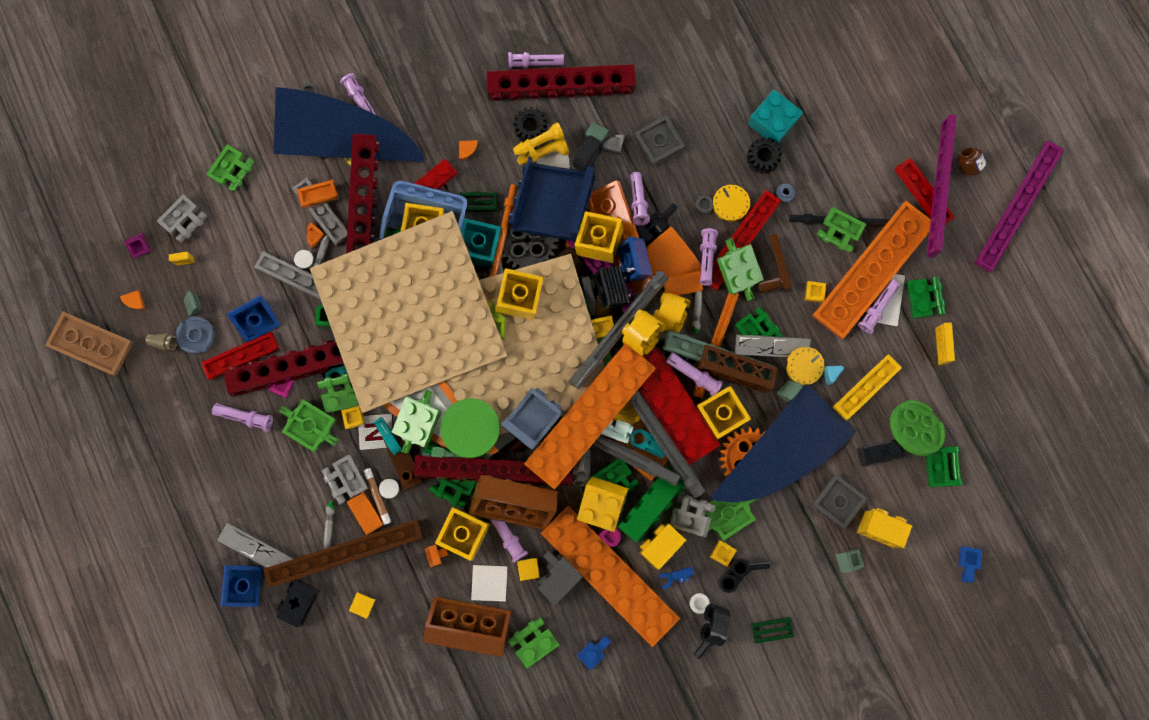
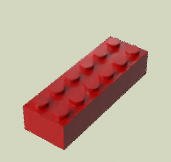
M656 347L647 355L645 354L643 358L656 369L638 391L687 464L690 465L719 447L720 444L670 365L666 363V359L659 348Z

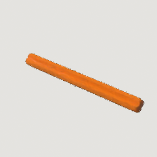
M728 293L711 345L721 347L739 296L738 293ZM696 385L693 396L703 398L706 389Z

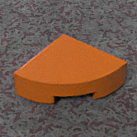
M477 140L459 141L460 161L468 159L477 150Z
M311 222L307 227V242L314 249L321 242L325 234Z
M137 290L120 296L126 306L136 310L145 309L140 291Z

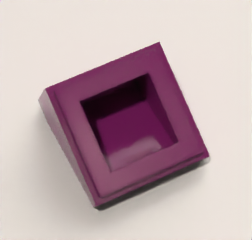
M143 232L131 236L124 241L133 259L151 251Z

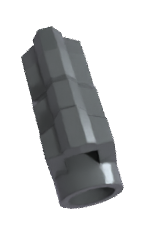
M591 447L573 467L574 486L585 487L589 481Z

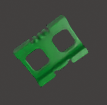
M429 444L428 448L424 447V453H428L432 457L463 458L454 454L446 447H437L436 444Z

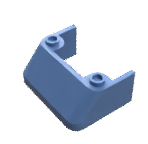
M397 181L393 184L383 214L379 239L384 238L387 227L401 228L405 203L444 208L445 214L453 211L461 231L467 207V200L463 196L405 181Z

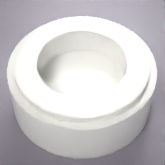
M300 250L296 253L294 262L300 269L307 270L313 266L314 256L307 250Z
M385 479L379 486L380 494L389 499L396 497L400 490L399 484L393 479Z
M702 593L694 594L689 601L690 608L699 614L704 613L705 608L710 604L708 597Z

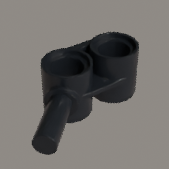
M672 203L663 214H660L659 211L652 214L648 224L636 226L639 238L644 239L646 246L670 227L667 223L668 218L678 209L676 204Z
M735 559L718 579V587L723 592L732 593L748 573H751L753 570L770 569L769 561L750 563L744 559ZM739 562L744 565V571L740 574L735 570V566ZM726 578L732 580V587L730 589L723 587V581Z
M712 603L708 604L705 608L704 619L709 621L710 624L706 623L701 628L700 637L703 642L694 653L696 658L700 659L710 646H722L726 642L728 624L731 618V613L728 609Z

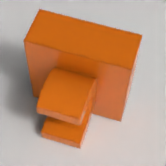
M436 545L425 548L430 568L442 564L440 558L448 556L447 549L445 548L437 550Z

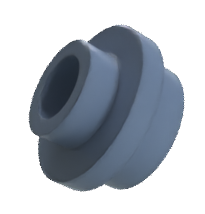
M781 184L776 190V196L782 202H790L795 196V190L790 184ZM783 190H787L789 194L785 195Z

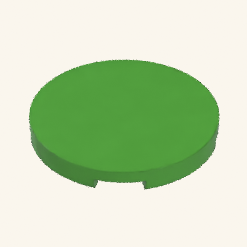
M472 398L463 399L451 405L445 412L440 427L441 437L446 447L454 454L463 458H478L491 451L500 436L501 429L498 415L494 409L486 402Z
M908 400L898 405L892 411L890 417L891 431L897 442L908 452L917 456L932 455L944 444L945 429L943 423L939 422L936 415L932 412L933 409L919 401Z

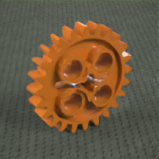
M749 427L747 433H745L744 429L741 428L740 435L736 431L733 432L734 439L730 436L727 437L729 444L722 443L726 449L719 451V453L724 455V457L719 458V461L724 462L720 469H726L723 476H727L735 468V462L741 461L752 448V443H756L766 431L759 434V428H757L753 433L751 427ZM740 442L747 444V452L739 450Z

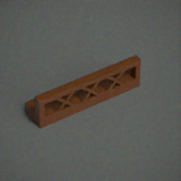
M709 345L704 346L701 360L696 364V368L701 372L707 371L711 376L764 393L773 390L778 370L777 367ZM708 351L715 353L718 361L714 363L707 361ZM724 359H733L736 366L734 368L727 367ZM750 364L754 372L751 374L745 373L742 365ZM763 369L771 371L770 380L763 379L759 371Z

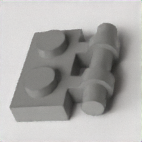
M183 194L157 222L172 235L178 230L180 234L176 239L182 243L186 238L189 239L192 236L191 233L198 226L201 227L204 224L203 221L208 216L204 212L196 216L194 213L199 208ZM189 218L193 220L186 228L182 226Z
M350 454L332 464L336 470L333 473L330 472L328 467L322 470L323 479L330 486L333 492L332 496L338 501L339 505L346 502L343 496L345 493H348L350 498H353L369 489ZM338 477L344 485L341 488L338 487L335 481Z
M679 495L677 501L682 503L681 509L674 508L670 525L675 529L706 538L711 518L705 517V513L707 511L714 512L715 505L710 504L707 500H696L693 496ZM691 507L697 508L696 514L689 512Z

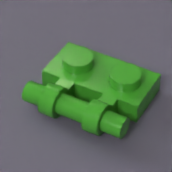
M227 144L206 175L222 186L227 181L232 182L228 189L235 192L243 184L242 180L247 173L250 174L252 171L251 167L255 161L248 158L243 163L241 161L244 158L243 153ZM237 167L241 168L236 177H234L232 174Z
M831 207L823 222L829 228L827 232L820 229L817 236L826 243L830 242L836 245L837 249L850 253L853 249V246L848 243L850 238L858 241L866 224ZM837 231L844 236L842 239L833 236V234Z
M348 373L342 374L341 377H328L324 381L317 382L319 389L327 388L328 392L321 394L326 413L359 406ZM344 384L345 388L335 390L334 386Z
M541 617L529 622L528 626L520 632L516 631L513 634L514 636L508 640L512 647L517 643L521 645L516 654L526 669L560 646L549 628L544 632L540 631L539 627L545 624ZM534 632L536 637L527 643L524 638Z

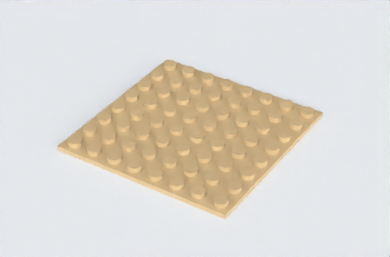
M453 211L310 268L362 413L508 356Z
M571 254L515 270L544 277L534 320L501 313L507 320L505 339H502L508 356L446 380L447 385L454 392L456 400L479 399L494 409L500 421V435L509 433L501 424L528 394L531 387L534 390L539 388L546 394L544 398L550 403L552 400L562 407L560 409L562 411L560 417H563L605 368L602 360L580 389L573 387L568 382L586 358L598 346ZM504 273L479 280L487 302L491 301L495 307Z

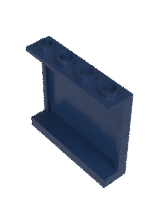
M528 157L527 163L523 165V179H520L518 183V196L514 197V210L509 215V223L512 226V230L576 242L584 213L588 210L596 178L595 167L587 166L586 171L536 164L533 163L532 157Z

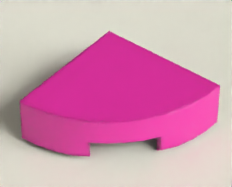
M288 381L277 386L273 384L268 390L287 398L295 381Z

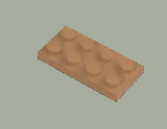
M62 311L45 346L113 376H117L133 342Z

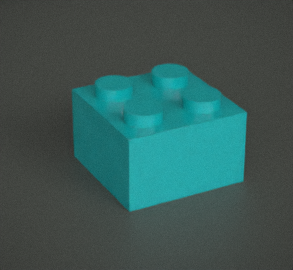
M774 89L751 115L748 125L761 136L766 137L767 140L769 137L772 138V142L776 140V145H778L799 121L803 111Z
M464 218L461 234L473 265L491 269L501 227Z

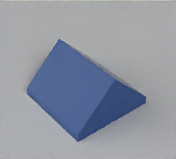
M633 236L628 237L618 246L617 250L622 272L626 274V284L653 276L644 239Z
M262 295L226 313L246 343L281 325L269 301Z
M225 565L220 606L258 607L263 567Z

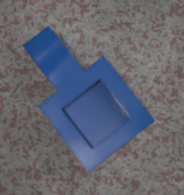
M960 547L958 567H964L961 582H974L975 569L981 570V549Z
M687 567L670 573H661L658 577L667 578V584L661 585V587L668 588L671 586L672 581L678 580L679 583L690 580L689 576L694 575L692 567Z
M606 635L596 645L590 641L577 654V657L592 670L605 657L602 650L611 641Z

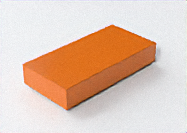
M334 180L297 189L302 209L339 199Z
M700 271L668 277L669 279L663 285L665 293L669 292L677 296L703 290V285L700 284Z
M365 492L347 501L366 535L371 534L384 525Z

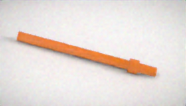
M511 184L508 198L505 199V211L489 277L495 276L498 273L509 227V215L514 209L513 202L518 186Z

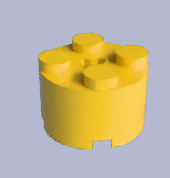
M664 292L660 299V303H662L660 310L656 309L653 317L665 324L664 332L670 330L678 333L681 331L688 313H686L685 309L690 307L691 300Z
M640 309L635 314L633 322L626 324L623 328L622 333L624 337L622 341L643 357L644 353L647 355L655 347L660 339L658 334L659 332H664L665 324L648 312Z

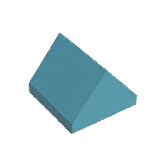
M826 366L823 370L826 384H833L844 370V367Z

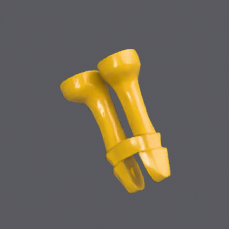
M558 122L554 123L543 134L530 140L526 139L513 148L514 154L520 155L517 158L519 165L527 163L528 157H532V161L536 162L539 158L558 151L563 156L570 154L564 140L563 131ZM555 139L554 141H552V142H550V143H548V144H546V145H544V146H542V147H540V148H538V149H534L535 147H537V146H539V145H541V144H543V143H545V142H547V141H550V140Z

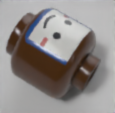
M965 148L958 156L957 161L965 175H977L986 166L984 156L978 148Z

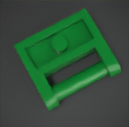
M960 446L941 447L934 454L925 456L928 487L964 485V480L961 479L959 462ZM947 453L951 454L953 480L949 479Z

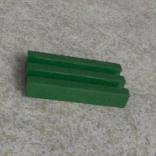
M460 192V196L464 198L493 197V200H467V205L493 204V206H467L466 212H498L497 192Z
M791 617L751 623L755 644L794 637ZM787 623V626L756 631V627ZM788 630L787 634L758 638L757 636Z

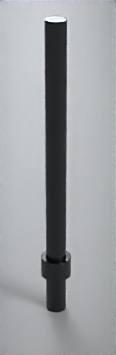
M804 213V215L789 214V222H800L804 225H812V223L823 224L826 216H813V214ZM856 218L865 223L866 226L884 227L890 220Z

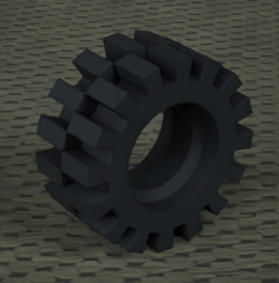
M526 107L523 112L521 110L518 112L519 115L516 114L514 130L516 136L521 141L536 138L547 131L546 116H544L542 111L539 112L538 108L533 110V107H530V110H527ZM529 119L535 120L538 127L534 131H527L523 127L525 121Z
M762 137L761 140L758 138L751 144L747 153V163H750L749 167L751 169L754 167V171L757 172L759 170L760 174H763L764 171L767 174L771 170H775L782 158L780 144L776 145V140L772 142V138L769 137L766 140V137ZM762 149L768 150L771 153V159L766 162L761 161L757 155L758 151Z

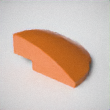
M669 227L646 248L653 276L658 270L664 272L667 277L700 271L701 273L700 262L672 227Z

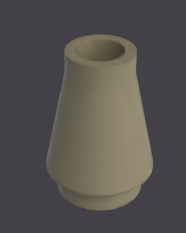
M171 333L148 334L146 337L147 345L166 352L173 351L177 346L176 336Z

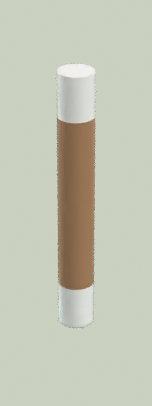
M371 468L363 471L382 522L384 525L391 523Z

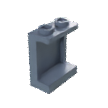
M532 387L501 425L531 450H534L562 415V411H560L562 407L554 400L550 403L544 398L546 394L539 388L534 390Z

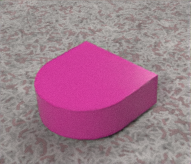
M616 528L615 532L605 529L598 535L611 547L618 545L622 538L618 528Z

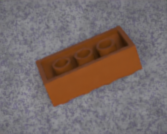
M481 475L475 487L469 515L544 530L556 513L558 491L535 487L527 483H516L508 479L502 480L490 475Z
M434 597L425 625L424 643L502 657L511 611Z

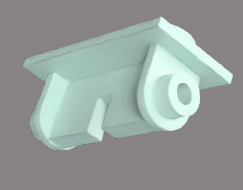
M617 419L616 424L611 422L602 434L628 444L633 427L630 426V423L628 424Z

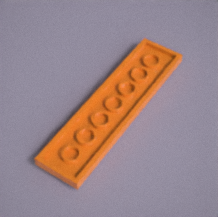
M905 201L812 317L841 340L844 339L927 236L931 219Z
M625 343L524 464L555 490L656 368Z
M567 506L541 534L653 647L680 618L585 522L577 520L578 515Z

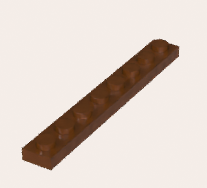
M418 519L264 568L268 587L277 586L422 539L423 535Z

